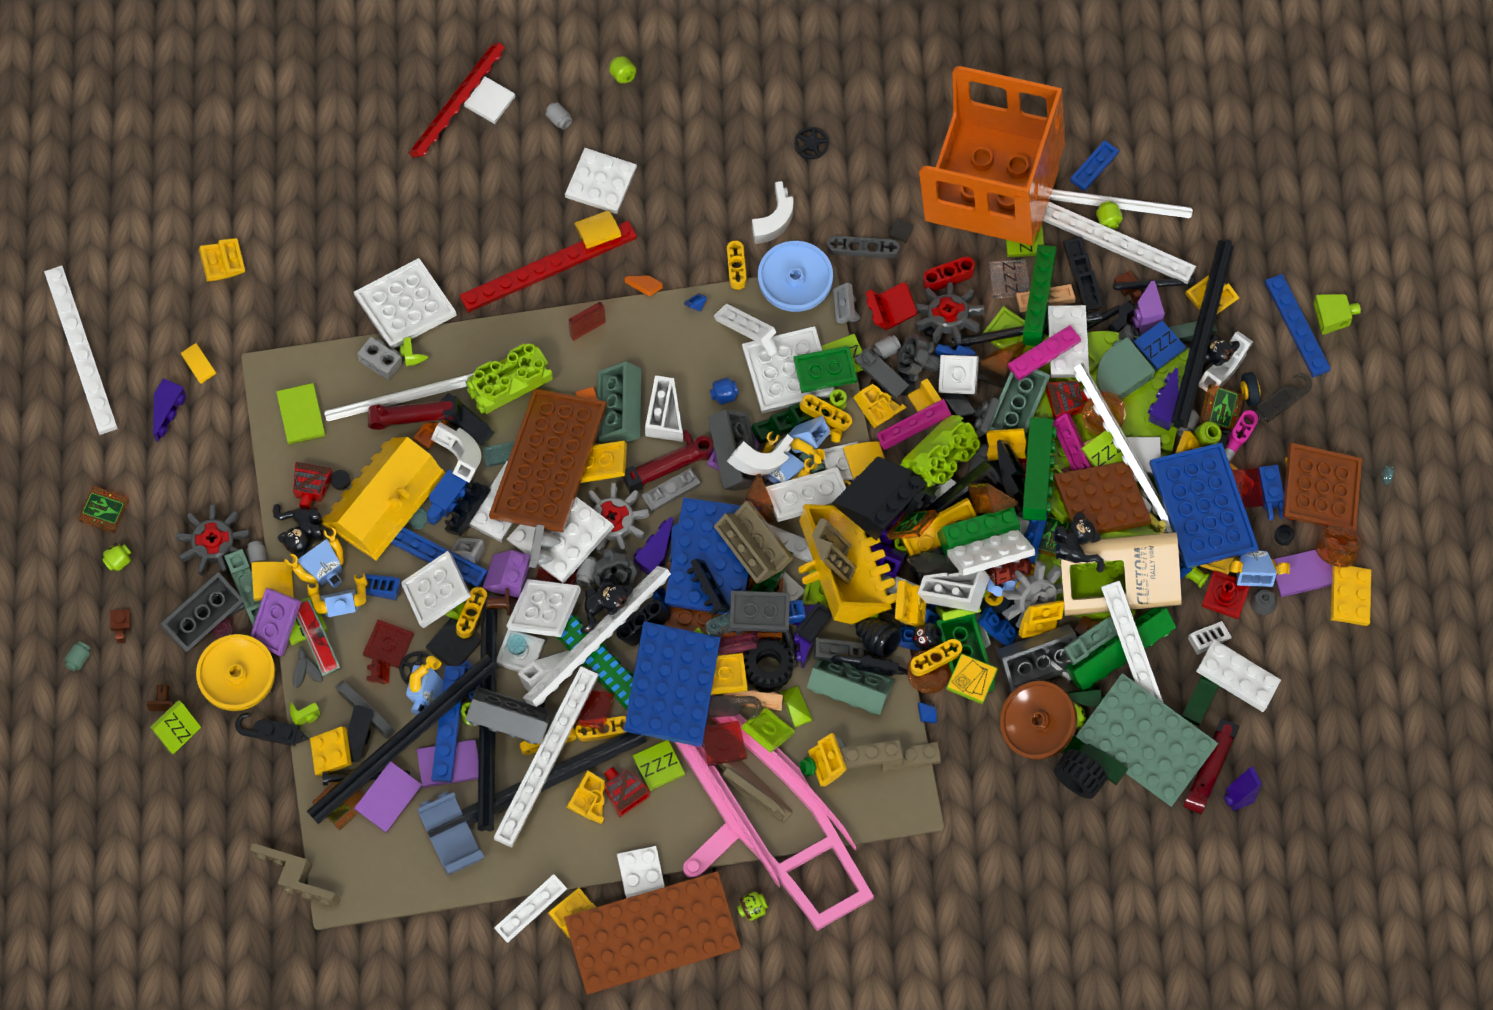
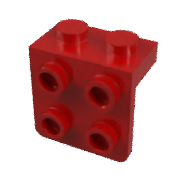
M905 282L881 294L872 289L865 292L867 296L866 303L869 309L872 310L874 324L886 331L916 316L918 313L908 284Z

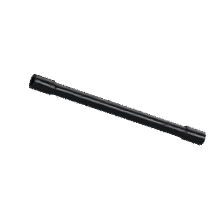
M1100 310L1086 313L1087 324L1102 321ZM1048 321L1045 323L1044 331H1048ZM1024 326L972 336H962L961 344H957L954 338H951L953 350L957 349L958 345L969 347L975 344L1022 336Z

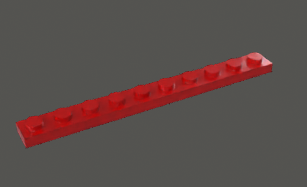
M629 221L617 225L621 232V237L588 249H586L584 242L580 241L459 295L460 300L467 313L472 312L635 240L636 234Z

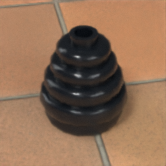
M869 617L857 622L855 625L856 635L873 656L880 658L889 657L897 649L901 641V631L892 621Z

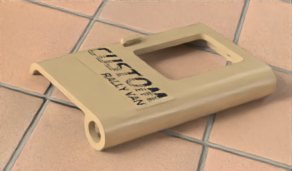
M1176 532L1100 539L1095 543L1080 544L1085 555L1098 554L1104 559V562L1116 560L1124 562L1126 589L1124 594L1130 610L1181 605L1179 550ZM1060 559L1064 616L1110 612L1104 596L1078 599L1071 597L1069 568L1073 564H1084L1086 562L1072 563Z

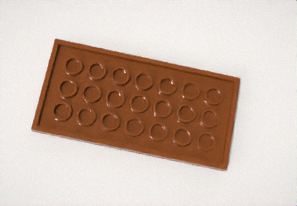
M540 389L533 390L489 513L490 519L536 527L538 524L545 526L544 529L564 532L607 408L606 401Z
M718 871L564 917L586 995L741 949Z

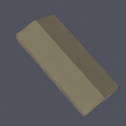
M745 501L734 514L725 513L714 525V528L757 584L781 572L794 558L751 501Z
M820 518L812 534L820 559L844 583L849 585L857 568L846 557L851 544L827 520Z

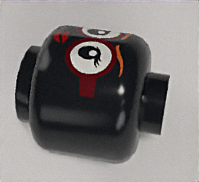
M931 622L918 626L912 636L913 643L924 651L934 648L941 643L942 631Z

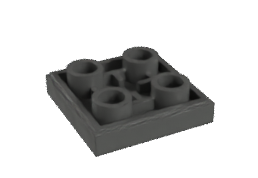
M995 397L989 401H984L982 406H977L975 409V414H973L975 418L970 424H972L978 438L987 433L1000 401Z

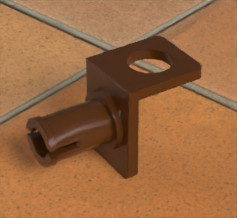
M507 588L505 589L506 594L504 596L486 597L487 609L505 608L507 616L512 614L514 603L518 601V598L509 596Z
M161 684L157 685L156 701H147L149 711H167L174 705L173 701H168V685L163 684V688H161Z

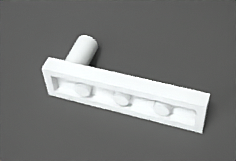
M727 303L714 315L717 322L762 344L768 355H774L778 351L771 338L776 333L774 327Z

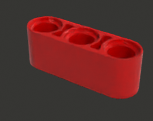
M962 257L928 269L923 276V288L929 287L935 292L946 288L948 282H952L955 285L971 279L974 275V260L970 257ZM963 267H968V268H970V269H969V270H964V269H962V268H963ZM951 273L952 276H946L945 274ZM933 279L935 282H929L928 280Z

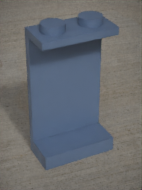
M448 791L437 796L438 800L433 802L427 800L419 804L420 808L417 809V812L426 832L463 815L455 799L456 795L454 792L451 794ZM466 821L430 838L447 876L484 859V855L479 850Z

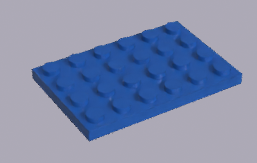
M1222 442L1149 461L1172 532L1177 533L1178 550L1185 569L1256 552L1259 549Z
M683 497L670 568L671 575L668 579L664 601L666 606L705 612L713 609V604L709 607L704 605L705 601L709 600L710 597L702 591L700 581L698 583L691 581L696 573L687 574V570L693 567L691 561L695 558L706 562L729 606L731 591H746L749 573L714 528V525L725 513L734 514L741 507L740 505ZM730 610L726 613L719 611L718 613L730 615Z
M644 621L624 731L701 747L721 637Z

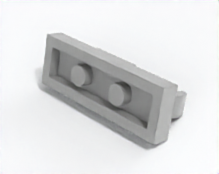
M689 468L644 493L641 497L652 513L701 486V483L693 470Z

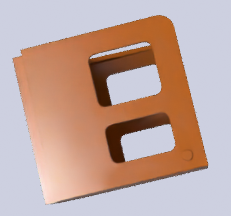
M957 66L952 72L953 116L936 167L922 166L919 171L925 221L1033 246L1036 234L1040 231L1065 146L1062 88ZM970 82L1005 89L1008 108L974 102L971 99ZM1020 93L1045 98L1047 117L1024 113L1021 110Z

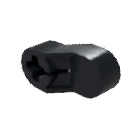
M1131 301L1119 307V317L1109 325L1108 329L1110 331L1119 333L1127 324V321L1135 315L1134 309L1136 307Z

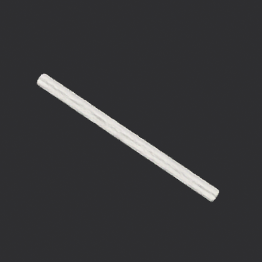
M1057 189L1052 190L1050 200L1099 206L1106 201H1112L1118 204L1120 209L1184 218H1191L1192 216L1191 207Z
M474 373L325 411V417L327 421H332L368 412V408L373 405L380 404L387 407L466 387L465 381Z

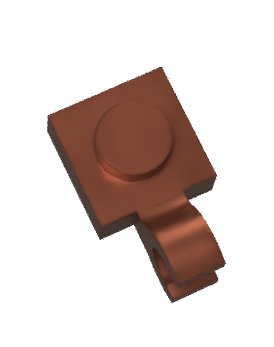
M1130 270L1114 279V283L1137 281ZM1139 289L1120 290L1123 296L1129 294L1135 304L1138 303L1143 295Z
M130 609L110 611V629L115 631L117 644L125 643V630H131Z

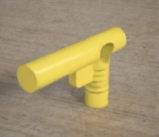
M1149 513L1153 530L1157 534L1164 533L1166 522L1163 520L1159 522L1152 513Z

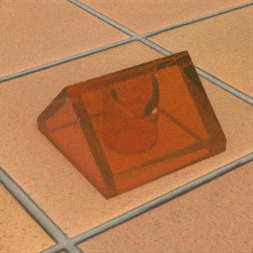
M1023 341L994 351L982 359L980 364L1006 376L1011 372L1008 368V363L1020 357L1026 345H1023Z
M757 474L745 497V501H751L756 508H759V513L762 517L771 523L774 520V506L761 474Z
M988 483L969 484L968 488L975 513H996L1018 504V501Z

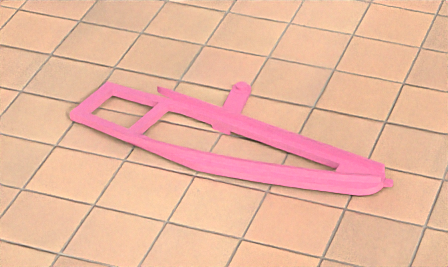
M711 695L707 716L749 749L802 801L813 814L826 838L779 864L764 845L703 747L675 742L725 821V824L684 863V874L692 879L701 876L730 846L740 839L761 860L779 888V882L782 884L816 931L873 900L872 892L830 820L840 830L854 850H856L854 842L837 817L810 788L800 769L779 748L775 749L772 753L766 750L741 729L747 720L719 697ZM833 848L858 892L819 914L802 890L788 875V872Z

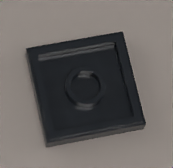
M452 618L447 621L426 645V649L447 665L459 666L480 645L481 640L473 634L469 638L459 637L456 633L457 622Z

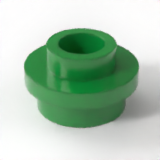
M805 757L804 760L800 761L799 766L802 774L808 777L813 776L816 771L815 761L811 757Z

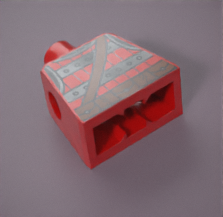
M1077 381L1047 383L1046 394L1054 420L1065 413H1070L1071 417L1081 414L1084 410V402L1092 401L1091 398H1087L1084 390L1080 391Z
M300 462L295 463L293 492L296 498H300L299 507L310 509L312 501L321 502L331 482L333 474L331 468Z
M611 767L604 773L609 780L605 784V791L619 818L650 797V790L629 770L619 774L614 767Z

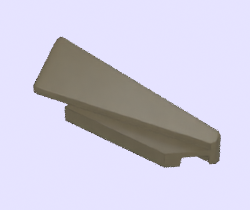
M724 746L712 755V763L724 771L723 780L783 824L792 814V810L731 749Z

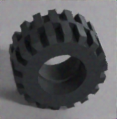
M762 638L759 639L758 644L756 642L752 643V648L749 647L747 649V654L744 657L745 673L750 684L754 683L756 689L762 687V691L770 689V692L774 691L775 687L779 690L782 688V684L786 685L788 683V678L791 679L793 671V655H791L789 648L786 649L784 642L779 644L778 639L771 641V638H767V641H763ZM770 657L776 659L780 666L775 671L765 672L757 666V663L763 658Z
M1068 749L1054 767L1055 775L1065 787L1087 799H1093L1108 779L1103 768L1094 759L1075 749Z

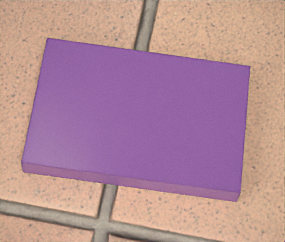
M1326 547L1273 559L1277 564L1282 562L1290 563V574L1283 573L1276 575L1275 578L1280 597L1332 586V565Z
M266 588L250 637L263 643L269 652L284 656L302 601L274 589Z
M475 740L457 742L452 783L433 782L431 780L435 746L417 749L423 788L478 779L479 760Z
M389 762L354 810L386 833L422 784L394 763Z

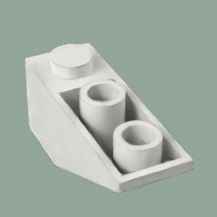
M567 650L532 661L518 673L524 688L530 691L570 651Z

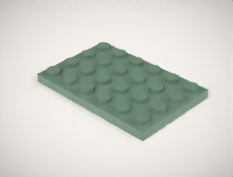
M1123 673L1076 735L1085 744H1091L1128 768L1126 772L1128 776L1170 807L1174 805L1218 745L1216 741Z

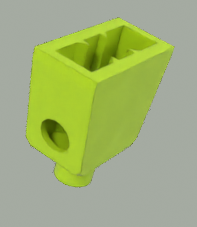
M1345 294L1315 296L1313 304L1322 335L1348 327L1351 324L1352 315L1361 313L1359 303L1349 304Z

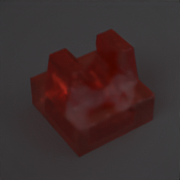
M380 659L372 660V664L367 665V669L371 671V676H367V681L381 684L389 683L390 664Z

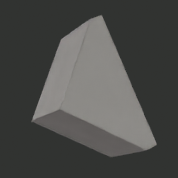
M459 537L451 552L477 565L485 553L484 542L481 539Z

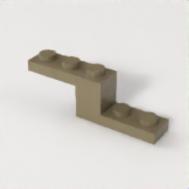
M900 740L841 748V754L847 769L881 764L882 771L941 763L938 742L901 747Z
M255 843L252 844L250 851L255 855L256 859L264 862L268 859L273 861V864L284 867L277 883L283 888V892L294 895L295 892L301 894L300 897L307 900L315 898L319 900V903L326 906L338 904L340 898L334 892L305 884L312 864L307 859Z

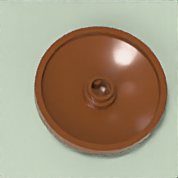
M1046 681L1028 682L1015 689L1006 699L1000 715L1001 733L1007 745L1017 754L1034 760L1051 758L1063 751L1072 740L1077 726V712L1071 697L1059 686Z

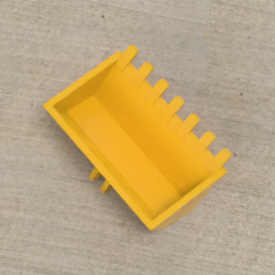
M392 437L390 441H385L381 445V452L375 453L372 456V463L364 466L361 470L362 475L359 478H354L351 482L353 486L349 490H345L341 494L343 498L331 506L332 511L330 514H325L321 518L322 525L332 532L331 527H333L338 536L375 561H377L445 475V471L439 467L434 458L409 437Z
M804 504L799 522L813 561L798 567V571L800 574L814 569L816 571L803 577V584H809L820 579L835 621L852 625L880 612L892 609L891 604L896 602L897 592L887 596L886 589L895 586L896 582L894 578L882 581L880 576L891 571L889 564L877 567L875 562L885 557L886 554L883 549L872 552L870 548L880 543V538L877 541L872 537L867 538L865 531L835 506ZM820 518L827 520L851 544L846 557L857 568L849 585L844 583L820 559L812 536Z

